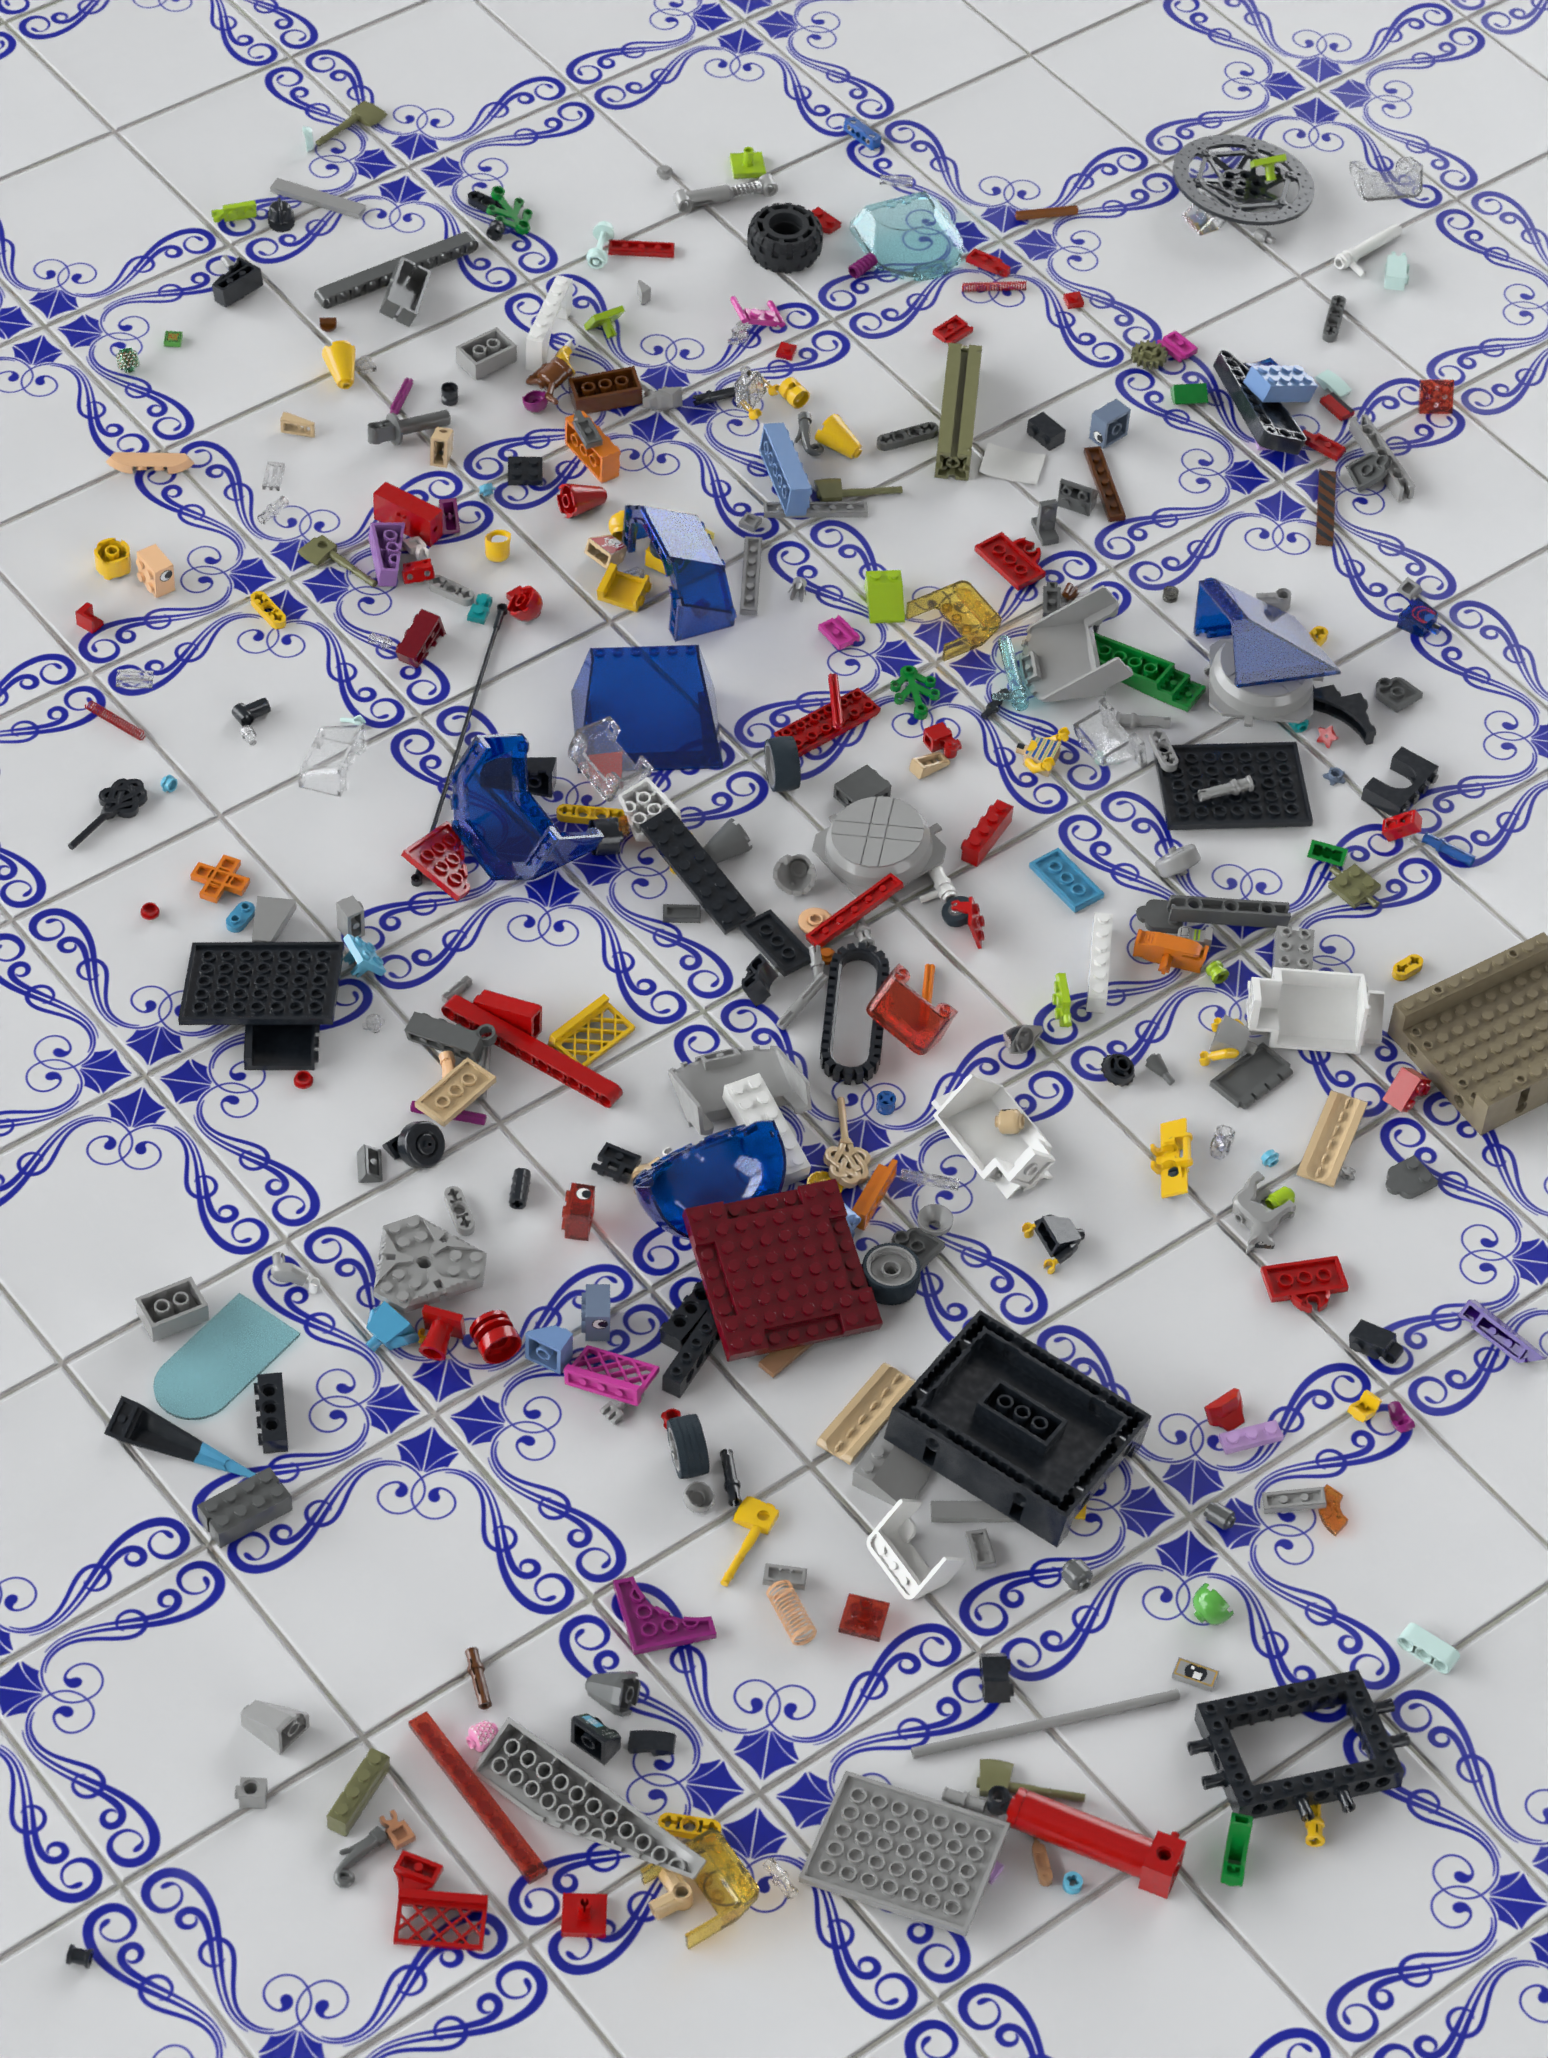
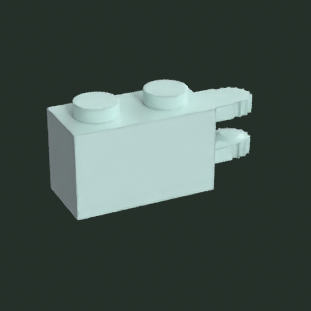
M1392 251L1391 255L1387 256L1384 289L1404 291L1405 284L1408 285L1409 275L1407 274H1409L1410 264H1407L1406 253L1396 256V252Z

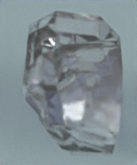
M1226 1125L1217 1126L1209 1149L1210 1155L1213 1158L1220 1160L1229 1154L1236 1133L1232 1127Z

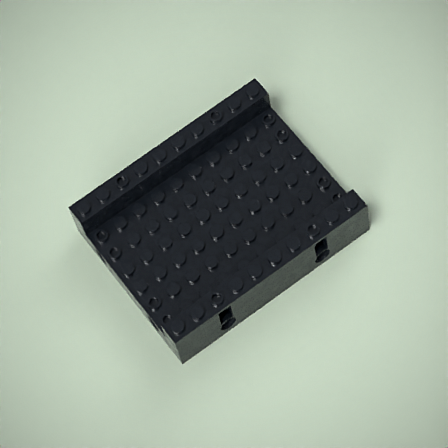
M979 1310L893 1406L884 1439L1057 1548L1068 1535L1073 1519L1125 1456L1132 1458L1142 1446L1152 1416Z

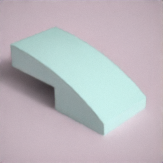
M1328 369L1315 377L1324 391L1329 389L1331 393L1334 392L1340 399L1352 391L1339 376Z

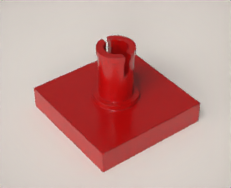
M563 1893L561 1937L606 1938L607 1894Z

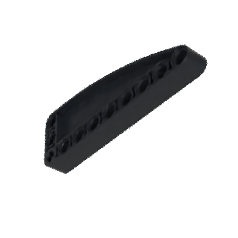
M1221 350L1213 367L1258 445L1266 449L1298 455L1307 438L1294 418L1281 402H1262L1243 383L1249 369L1230 352Z

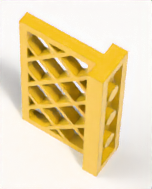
M603 994L550 1034L548 1046L556 1048L559 1052L577 1062L579 1061L576 1059V1055L587 1056L586 1061L582 1063V1065L587 1067L633 1032L635 1026L609 1003L610 998ZM609 1010L614 1015V1019L603 1018V1013ZM591 1022H600V1029L589 1028V1024ZM603 1023H614V1030L603 1029ZM616 1024H624L627 1029L625 1031L616 1030ZM578 1032L587 1033V1039H577L576 1034ZM589 1033L600 1034V1040H590ZM603 1034L614 1035V1039L612 1041H603ZM573 1043V1050L565 1049L562 1044ZM576 1043L587 1044V1051L576 1050ZM589 1044L600 1045V1050L598 1052L589 1051Z

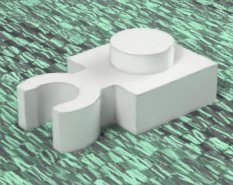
M419 536L403 540V547L410 554H416L418 560L421 559V555L429 557V549L426 548V543Z

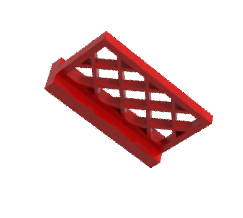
M399 1888L393 1944L483 1951L488 1895ZM402 1906L412 1907L416 1913L409 1919H406L402 1915ZM428 1908H434L438 1913L431 1921H428L422 1914ZM450 1910H456L461 1915L453 1923L445 1916ZM472 1912H482L481 1920L475 1925L467 1918ZM420 1916L426 1925L416 1931L410 1922ZM442 1917L449 1926L439 1933L432 1924ZM464 1919L471 1928L461 1935L454 1926ZM405 1926H408L414 1933L408 1939L399 1938V1931ZM427 1928H430L436 1935L430 1941L424 1940L420 1936ZM452 1929L459 1938L454 1942H446L442 1936ZM474 1931L479 1936V1945L469 1944L465 1937Z

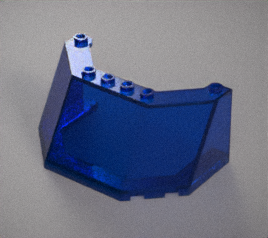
M625 505L622 542L627 546L628 553L635 552L636 540L649 537L664 565L666 576H670L672 585L668 586L671 595L669 631L674 641L677 642L734 626L737 614L733 606L725 571V562L719 557L717 547L712 544L710 534H707L703 521H700L695 514L643 505Z
M522 733L476 735L449 775V781L452 784L453 794H450L451 810L454 813V820H451L452 829L491 880H534L594 851L604 838L599 829L595 827L587 829L586 832H561L528 791L527 770L529 742Z

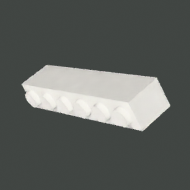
M1094 912L1086 1012L1105 1014L1113 914Z

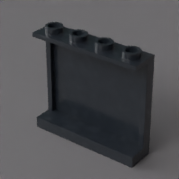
M245 1025L244 1070H315V1063H319V1051H315V1048H319V1036H316V1033H320V1025Z

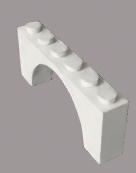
M556 275L526 338V370L537 371L542 364L547 363L548 346L555 319L557 317L567 320L572 311V278Z

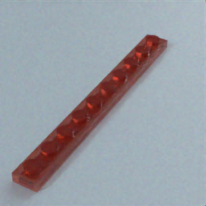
M426 1711L408 1721L410 1729L530 1885L547 1875V1867L429 1713Z

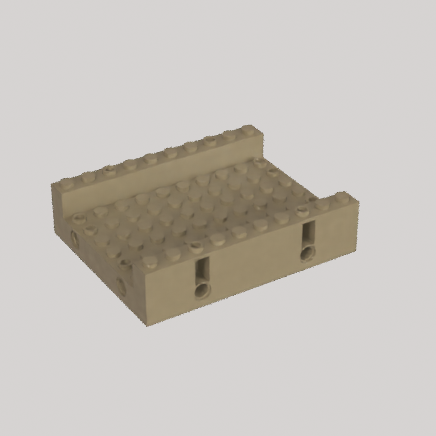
M1544 932L1394 1003L1387 1034L1418 1068L1432 1080L1431 1082L1480 1136L1548 1102V936Z

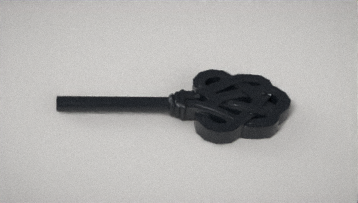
M123 778L115 781L111 787L101 790L98 795L100 805L103 806L101 815L68 844L69 849L74 850L105 820L114 818L117 814L122 818L136 816L139 812V807L148 800L147 790L144 789L143 782L139 779L127 780Z

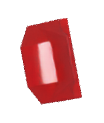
M1237 1388L1231 1389L1204 1407L1209 1425L1219 1426L1228 1432L1245 1423L1243 1402L1240 1390Z
M403 1850L393 1867L397 1875L398 1889L428 1890L434 1887L443 1872V1865Z

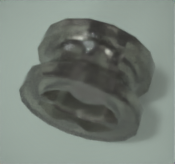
M1174 586L1165 587L1163 589V600L1167 603L1176 602L1179 590Z

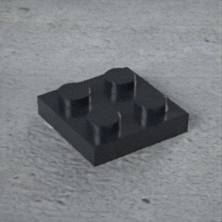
M508 456V485L542 486V457Z

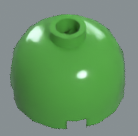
M1204 1583L1193 1597V1607L1196 1610L1194 1615L1201 1623L1206 1621L1211 1625L1223 1624L1234 1615V1612H1229L1227 1609L1230 1606L1215 1589L1208 1590L1209 1584Z

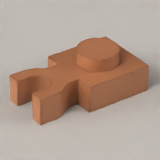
M393 1809L390 1811L391 1820H386L382 1815L379 1817V1821L383 1827L387 1828L385 1833L397 1851L415 1841L416 1836L405 1820L400 1822L397 1820V1813Z

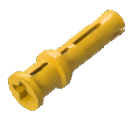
M1317 1804L1316 1806H1311L1315 1817L1311 1821L1307 1819V1822H1305L1307 1829L1305 1843L1312 1847H1320L1325 1843L1323 1836L1325 1822L1321 1818V1804Z

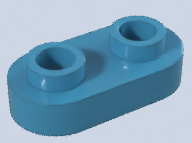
M248 901L239 903L226 918V928L233 933L241 932L255 916L254 904Z

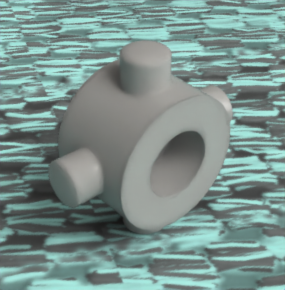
M1343 1167L1341 1169L1343 1171L1341 1175L1343 1179L1348 1181L1355 1179L1354 1174L1356 1171L1353 1168Z

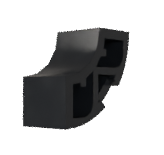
M761 953L746 968L747 974L745 978H742L741 983L744 992L756 1007L764 1003L771 996L770 986L779 976Z
M979 1653L980 1680H982L984 1703H1010V1697L1014 1696L1013 1683L1010 1684L1008 1672H1011V1660L1007 1659L1005 1653Z

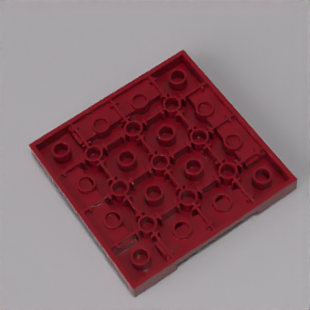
M836 1178L801 1185L795 1190L726 1204L721 1201L684 1210L682 1217L727 1362L875 1331L881 1328L883 1324L872 1288L868 1287L846 1220L847 1211Z

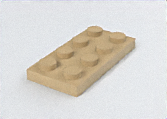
M467 1057L415 1101V1108L445 1127L496 1083V1076Z

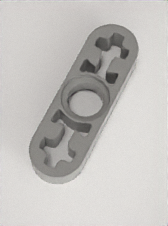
M435 575L436 578L429 580V589L462 606H470L474 603V592L440 575ZM448 589H455L456 591H455V592H448L447 590H448Z
M1158 728L1151 730L1149 743L1161 768L1166 772L1175 771L1178 766V758L1166 733ZM1160 748H1165V749H1167L1168 751H1167V752H1161L1159 749H1160Z
M448 1187L444 1192V1200L456 1230L462 1236H469L475 1230V1222L465 1197L459 1187ZM450 1195H454L456 1197V1202H454L453 1196ZM457 1208H462L465 1210V1212L462 1214H457L454 1212V1210ZM463 1220H465L466 1226L469 1227L465 1228V1226L463 1225Z

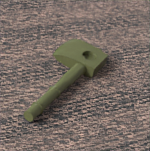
M363 101L351 109V117L324 136H321L316 141V145L321 146L357 121L371 127L383 120L388 114L375 106V104Z
M840 478L814 480L816 497L820 499V502H842V497L875 496L903 492L902 486L842 489Z
M324 535L317 538L314 537L297 551L304 559L314 565H321L331 558L362 579L366 584L373 588L377 585V581L372 579L371 576H368L358 569L357 566H354L338 554L337 545Z
M980 1759L979 1777H977L976 1788H979V1796L988 1797L989 1790L994 1786L1000 1785L1007 1788L1009 1793H1017L1018 1789L1022 1787L1048 1798L1064 1799L1072 1802L1085 1801V1794L1010 1782L1014 1764L995 1759Z

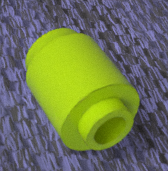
M1283 1186L1268 1195V1198L1265 1199V1204L1273 1210L1289 1200L1294 1203L1295 1193L1291 1188Z

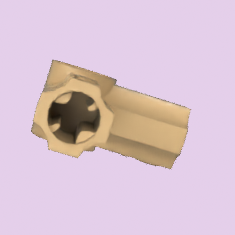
M662 1868L661 1872L658 1873V1878L664 1885L667 1893L648 1902L651 1912L657 1920L677 1910H688L693 1905L691 1886L684 1881L681 1874Z

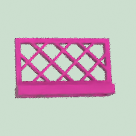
M587 1345L572 1365H566L564 1368V1378L566 1385L638 1406L641 1403V1395L660 1372V1367ZM589 1353L594 1354V1355H597V1357L588 1358V1359H587L586 1356H587ZM610 1359L615 1361L613 1363L605 1364L604 1362ZM597 1362L601 1363L600 1366L591 1367L590 1365ZM586 1365L588 1369H583L580 1367ZM631 1365L633 1368L623 1370L622 1366ZM617 1367L620 1370L612 1373H609L608 1371L609 1369ZM646 1370L651 1371V1373L645 1375H641L640 1373ZM605 1371L606 1374L603 1375L597 1372ZM634 1373H637L638 1375L637 1377L629 1379L626 1376ZM623 1376L624 1380L616 1379L617 1377ZM641 1382V1386L636 1385L634 1383Z

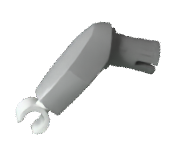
M275 1252L272 1255L274 1266L271 1269V1274L274 1279L279 1282H291L300 1286L306 1283L310 1293H317L318 1288H320V1280L317 1277L309 1279L307 1278L309 1275L307 1271L295 1264L285 1263L284 1253Z

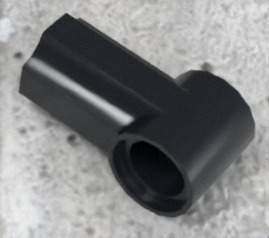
M261 698L247 705L238 703L232 709V715L243 727L251 725L255 718L271 712V707L266 698Z

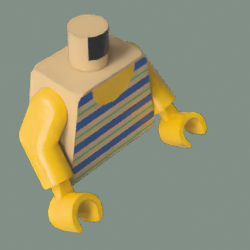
M1063 727L1058 731V734L1051 737H1032L1029 745L1018 743L1016 753L1024 755L1023 766L1027 767L1033 774L1039 773L1049 777L1060 755L1061 740L1064 742L1068 741L1070 732L1067 727Z

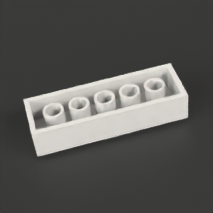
M760 1073L724 1085L722 1099L771 1188L777 1190L807 1179L811 1165Z

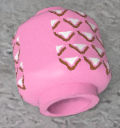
M487 1720L471 1726L466 1737L468 1746L471 1749L474 1748L479 1753L484 1752L498 1733L497 1726Z

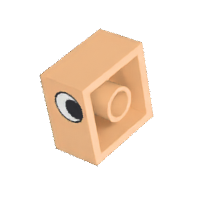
M153 544L137 551V577L140 582L146 585L147 590L153 593L156 598L175 591L173 564L159 547Z

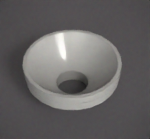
M930 1204L924 1206L919 1211L917 1216L918 1226L925 1233L933 1236H942L952 1228L953 1215L943 1205ZM932 1223H936L940 1226V1228L937 1230H933L929 1227V1225Z

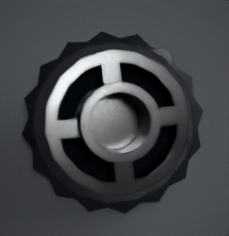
M1112 1054L1103 1058L1101 1071L1108 1082L1121 1087L1124 1085L1128 1086L1129 1083L1133 1082L1135 1077L1134 1065L1127 1056Z

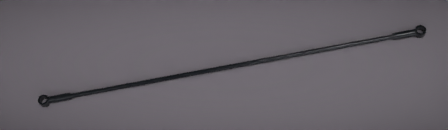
M504 603L497 605V616L493 625L494 630L430 832L436 828L497 632L500 630L503 617L508 613V607ZM417 868L415 874L411 876V884L415 887L422 885L423 873Z

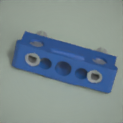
M854 116L845 118L844 131L872 151L880 147L881 140L886 137L884 133L877 134L866 126L867 122L865 119L858 120Z

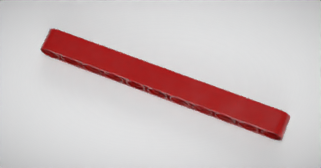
M453 995L441 1008L442 1014L447 1019L462 1025L466 1029L477 1030L483 1024L492 1025L497 1034V1040L494 1045L604 1107H612L623 1095L622 1088L615 1082L458 995ZM485 1033L482 1037H489L492 1033Z

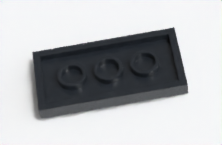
M771 909L740 925L741 932L784 977L811 963L809 949Z

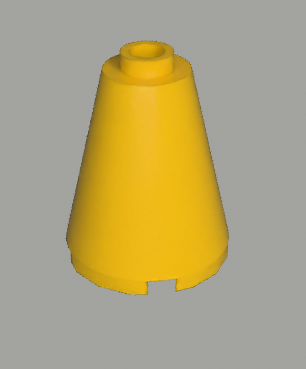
M344 340L334 341L329 347L326 345L322 350V357L337 386L342 389H349L354 384L356 349L354 345H351V342Z
M838 414L829 416L822 423L824 426L822 430H817L815 440L850 459L858 458L862 453L860 442Z

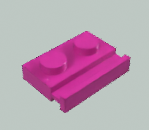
M1176 330L1164 336L1162 340H1157V344L1161 343V347H1166L1168 354L1179 363L1183 359L1186 360L1198 351V347Z
M837 615L835 619L831 618L818 625V630L839 651L852 645L854 641H860V635L840 615Z

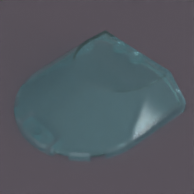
M926 191L866 205L850 222V231L865 254L871 252L876 256L878 260L876 267L882 272L884 270L891 272V276L904 280V276L914 277V281L936 279L950 273L952 267L958 266L962 259L964 245L958 229L940 201Z

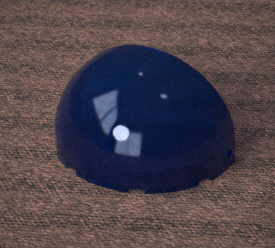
M774 1120L755 1121L748 1126L742 1124L706 1136L704 1140L699 1141L700 1143L685 1145L652 1163L651 1169L642 1170L633 1179L632 1184L637 1199L645 1213L666 1232L690 1241L682 1217L686 1208L721 1201L726 1204L780 1193L785 1180L787 1164L785 1147Z

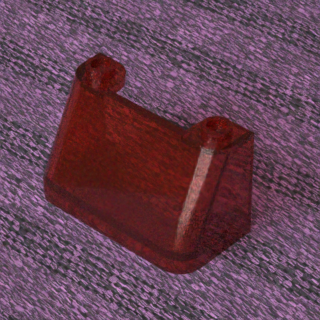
M898 964L870 1000L866 1011L871 1018L911 1051L918 1055H924L943 1038L958 1011L947 1003H940L936 1007L931 1005L906 984L910 979V973L901 964Z

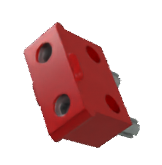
M431 558L404 563L402 571L404 584L419 583L436 578Z

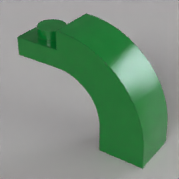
M1231 1813L1220 1883L1231 1887L1243 1886L1253 1816Z

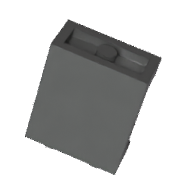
M869 765L863 766L834 784L833 797L845 807L864 798L882 795L890 797L891 784L889 781L881 777Z

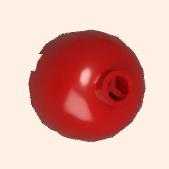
M532 586L522 587L520 589L521 593L518 596L514 594L508 604V611L515 619L528 622L540 616L543 600L541 595Z

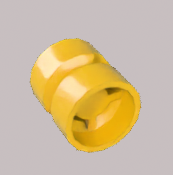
M794 377L785 379L779 386V394L795 409L803 407L810 398L809 391Z

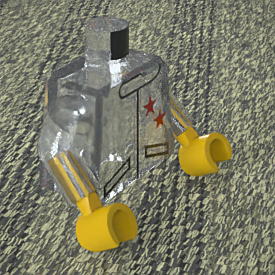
M744 366L740 369L741 375L734 384L737 408H742L749 412L748 416L751 420H756L762 415V412L758 408L754 410L753 408L767 392L766 388H768V393L771 396L779 394L776 391L779 390L780 385L772 386L770 381L764 378L760 372L752 371L750 367Z

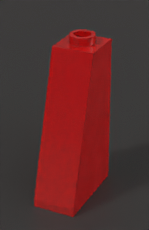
M485 989L473 1000V1004L534 1038L542 1032V1006Z

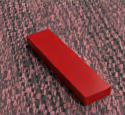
M609 240L608 255L674 258L675 243Z

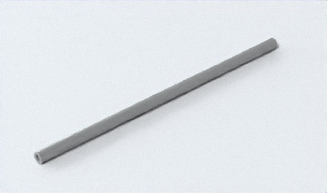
M1178 1689L916 1746L911 1748L913 1758L1180 1700V1693Z

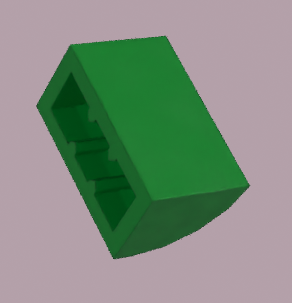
M1207 383L1176 384L1170 389L1174 405L1208 403Z
M1312 839L1307 858L1344 867L1348 849Z

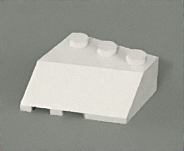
M648 777L618 795L636 841L651 843L639 829V825L669 807L681 820L680 810Z

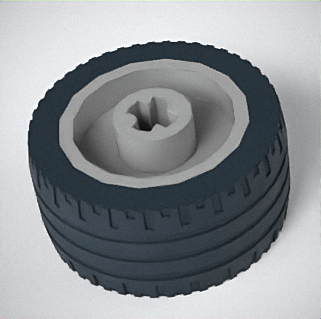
M688 1414L667 1420L669 1446L678 1477L680 1479H688L709 1473L708 1450L697 1414Z

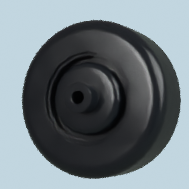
M415 1121L402 1129L398 1138V1152L401 1159L408 1166L430 1168L436 1165L444 1154L445 1139L442 1131L434 1123Z

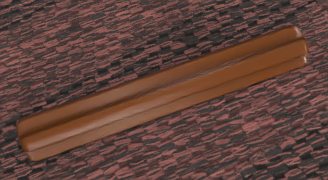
M1078 206L1020 210L1015 212V218L1019 221L1077 215Z

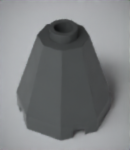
M633 1671L592 1674L586 1680L585 1689L589 1697L614 1715L623 1717L632 1713L633 1710L629 1709L631 1705L636 1706L639 1699L641 1682L636 1679L638 1673Z

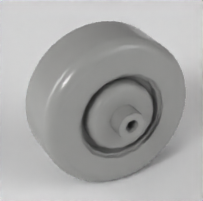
M1188 844L1177 849L1173 846L1168 849L1169 853L1155 862V866L1162 878H1169L1177 874L1183 876L1188 873L1187 869L1193 867L1201 860V857L1194 844Z

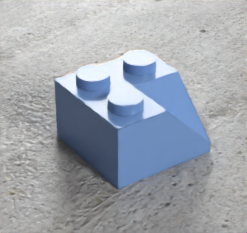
M556 1325L527 1331L525 1333V1358L557 1374H561L573 1358V1333Z

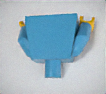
M386 1301L370 1311L366 1329L373 1336L365 1345L373 1352L381 1344L388 1350H393L416 1342L423 1343L426 1337L423 1335H425L426 1330L420 1328L417 1334L415 1328Z

